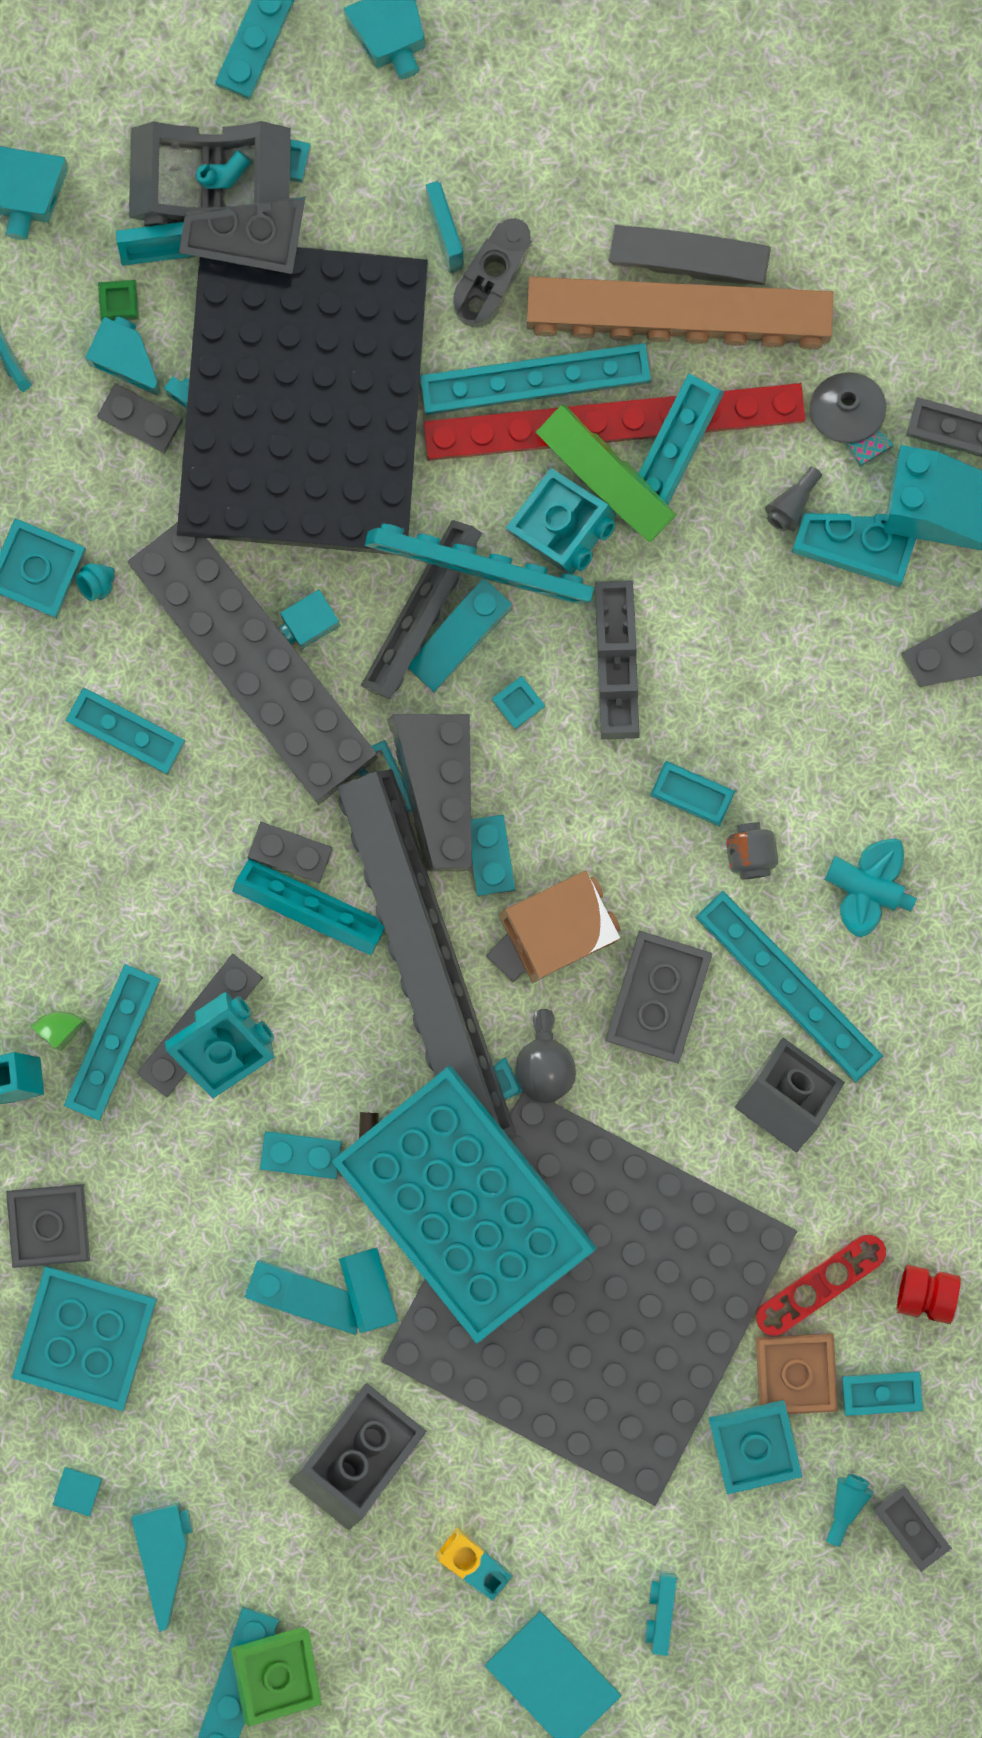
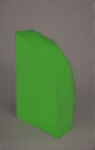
M54 1012L40 1017L31 1027L55 1049L63 1050L87 1021L72 1013Z

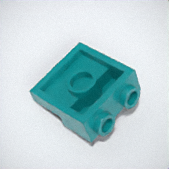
M550 468L507 525L506 529L511 535L539 552L542 558L565 573L573 575L576 570L582 571L590 564L593 557L591 550L598 540L604 541L611 536L616 525L614 521L616 514L609 504Z
M226 991L197 1010L194 1023L165 1041L166 1051L212 1099L274 1058L272 1046L274 1035L271 1029L263 1021L256 1024L250 1018L251 1011L246 1002L239 996L232 999Z

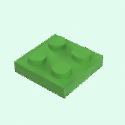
M305 1627L231 1648L244 1723L249 1727L322 1705L309 1630Z

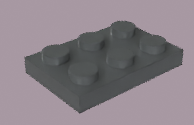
M639 930L605 1041L679 1064L713 953Z

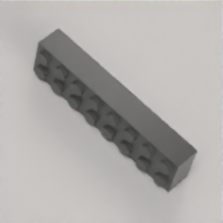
M178 522L130 558L127 561L307 792L320 805L338 790L337 786L349 782L360 771L378 759L377 753L208 539L177 536Z

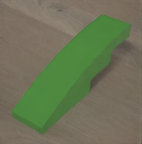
M560 405L536 431L546 444L605 503L609 504L622 519L648 542H652L677 516L627 461H622L596 433H592L567 406Z

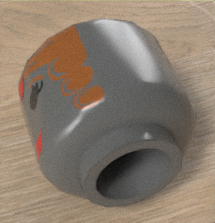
M760 822L737 825L738 832L731 834L726 840L730 870L733 873L740 874V879L742 880L770 876V870L774 869L778 864L775 834L771 830L761 829Z

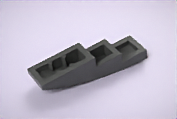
M615 225L609 262L617 266L649 268L651 271L658 273L689 275L693 279L765 285L771 247L689 232Z
M633 580L595 582L601 740L639 738Z

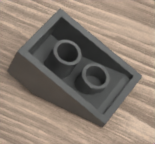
M366 1383L288 1482L347 1530H350L364 1518L427 1431Z

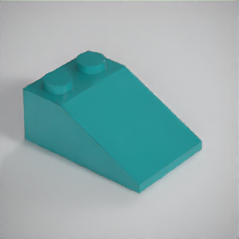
M901 445L894 464L883 533L982 551V470L937 451Z

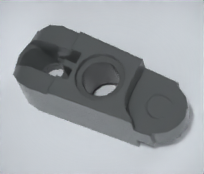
M511 218L498 223L457 285L453 295L454 312L463 324L470 327H483L496 317L532 245L530 229L522 220ZM499 262L505 267V272L498 277H492L485 272L484 268L488 263ZM479 298L482 300L483 306L479 312L470 310L469 302L471 299Z

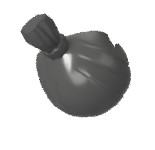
M540 1009L534 1012L533 1024L536 1031V1039L522 1048L516 1059L515 1067L516 1079L521 1090L531 1099L544 1103L556 1101L567 1094L576 1078V1067L572 1055L566 1047L553 1040L552 1029L555 1017L553 1012L548 1009Z

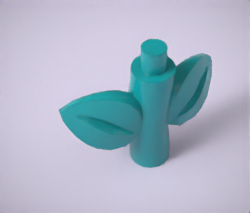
M886 839L869 845L861 854L858 868L837 856H834L824 880L848 893L840 905V916L845 927L857 937L866 936L877 927L882 918L881 906L893 911L898 906L911 912L916 903V897L904 893L905 886L894 882L899 877L904 864V848L902 841L899 839Z

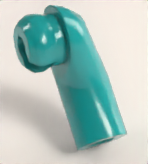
M237 150L227 164L200 166L196 171V180L206 189H229L234 186L250 166L252 160L242 151Z

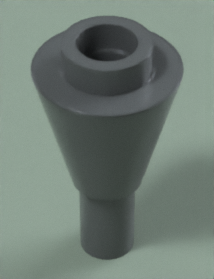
M810 467L797 484H794L765 506L768 514L767 520L772 526L780 531H785L786 529L796 530L810 496L809 493L822 477V473L818 469Z

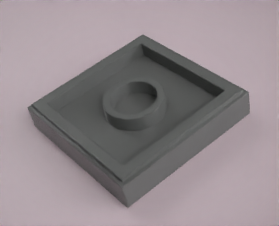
M84 1184L6 1191L12 1268L90 1261Z

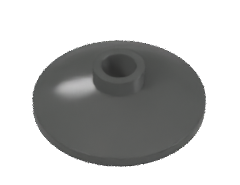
M852 372L835 374L820 383L814 391L810 403L811 418L818 431L833 441L840 443L860 442L871 437L883 424L886 416V399L878 384L867 376ZM850 398L855 400V403L846 406L841 401Z

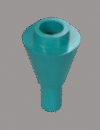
M848 1474L846 1478H838L833 1514L834 1521L826 1539L829 1544L837 1547L841 1546L848 1526L852 1524L874 1494L873 1490L868 1487L869 1481L854 1474Z

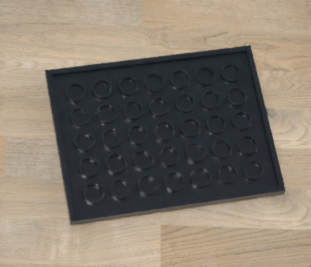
M297 247L293 273L289 274L199 257L177 536L380 554L392 553L366 547L365 541L368 531L381 528V524H390L403 528V535L409 536L428 259Z

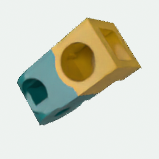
M458 1527L436 1553L440 1563L493 1601L513 1577L504 1566L492 1558L486 1550Z

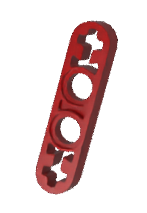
M874 1235L857 1237L768 1299L758 1308L756 1313V1323L759 1329L771 1336H778L786 1332L878 1268L886 1257V1247L883 1241ZM862 1242H866L868 1245L876 1244L878 1249L874 1254L877 1259L871 1262L866 1258L857 1263L856 1265L862 1271L855 1275L852 1264L843 1255L850 1251L851 1258H854L862 1252L860 1247ZM841 1263L846 1267L847 1278L842 1284L832 1285L827 1281L826 1270L830 1264ZM809 1285L815 1290L816 1299L811 1306L801 1307L795 1302L794 1293L799 1286ZM786 1295L790 1306L799 1315L792 1319L791 1313L788 1311L781 1316L780 1322L782 1325L776 1329L772 1324L766 1327L763 1323L767 1318L765 1311L771 1308L776 1312L783 1308L785 1305L780 1302V1299Z

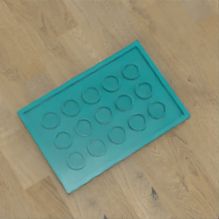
M451 1065L331 1161L476 1344L597 1249Z

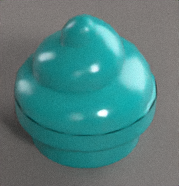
M95 563L83 566L80 573L75 577L76 585L81 594L89 601L106 598L113 589L112 583L115 580V569Z

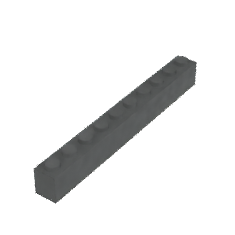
M393 770L376 771L337 786L340 794L339 806L343 814L348 818L352 830L351 841L356 851L360 853L364 865V879L374 894L377 903L376 915L380 923L385 927L389 939L388 950L392 959L397 962L401 974V988L405 996L410 1000L414 1012L413 1023L417 1032L422 1036L426 1048L425 1058L429 1068L434 1071L436 1077L451 1065L506 1135L515 1134L516 1131Z

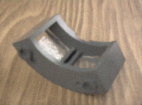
M155 121L131 128L129 218L144 221V226L148 227L184 222L187 212L289 199L291 128L264 121L222 127V134H199L198 127L172 125ZM237 150L242 151L252 160L250 166L234 186L229 189H206L196 180V171L200 166L227 164Z

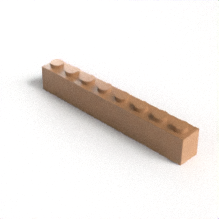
M529 277L527 329H533L535 335L545 337L556 336L557 331H572V336L576 338H593L595 333H610L611 339L630 340L633 338V334L648 335V340L654 342H668L671 336L686 337V342L693 344L708 343L709 338L724 339V344L732 346L745 345L746 340H761V345L765 347H783L784 342H800V348L820 349L822 348V343L829 344L832 337L834 291Z

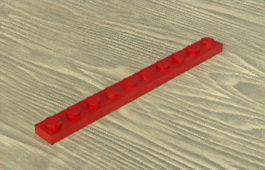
M796 383L725 391L705 433L805 423L802 384ZM677 396L569 406L568 408L592 433L598 434L605 443L649 439L657 437ZM558 408L424 421L427 459L431 461L550 449L536 431Z

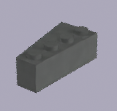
M470 714L391 715L387 721L390 733L392 732L396 747L395 752L405 781V790L412 808L414 824L426 870L466 871L471 869Z

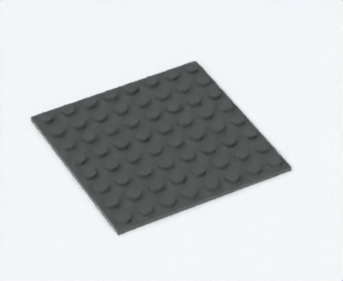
M522 1092L510 1115L516 1133L508 1137L597 1249L477 1344L424 1279L381 1362L656 1506L790 1247L797 1230L553 1102L535 1101Z

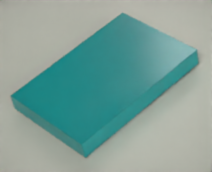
M541 1610L485 1663V1667L553 1738H580L622 1696Z

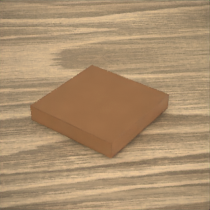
M833 1333L756 1337L759 1406L784 1400L787 1414L838 1412Z

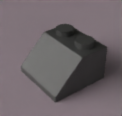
M783 1037L748 1084L734 1108L797 1153L818 1129L845 1082Z

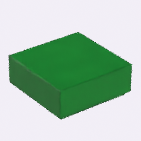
M136 280L98 282L101 322L104 317L114 321L116 316L126 320L139 319Z

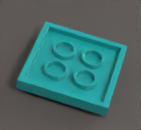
M45 1266L11 1379L124 1411L157 1298Z

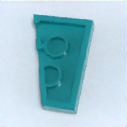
M804 513L791 553L901 587L916 538L883 533L886 514L851 516L850 514Z

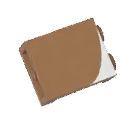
M587 870L506 908L498 915L532 984L621 939L618 934L620 932L619 922L612 911L607 912L601 900L603 897L601 886L595 877L590 878Z

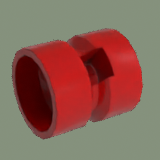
M906 1264L901 1278L896 1313L919 1317L925 1312L929 1320L951 1324L957 1308L961 1276L939 1271L933 1277L926 1268Z

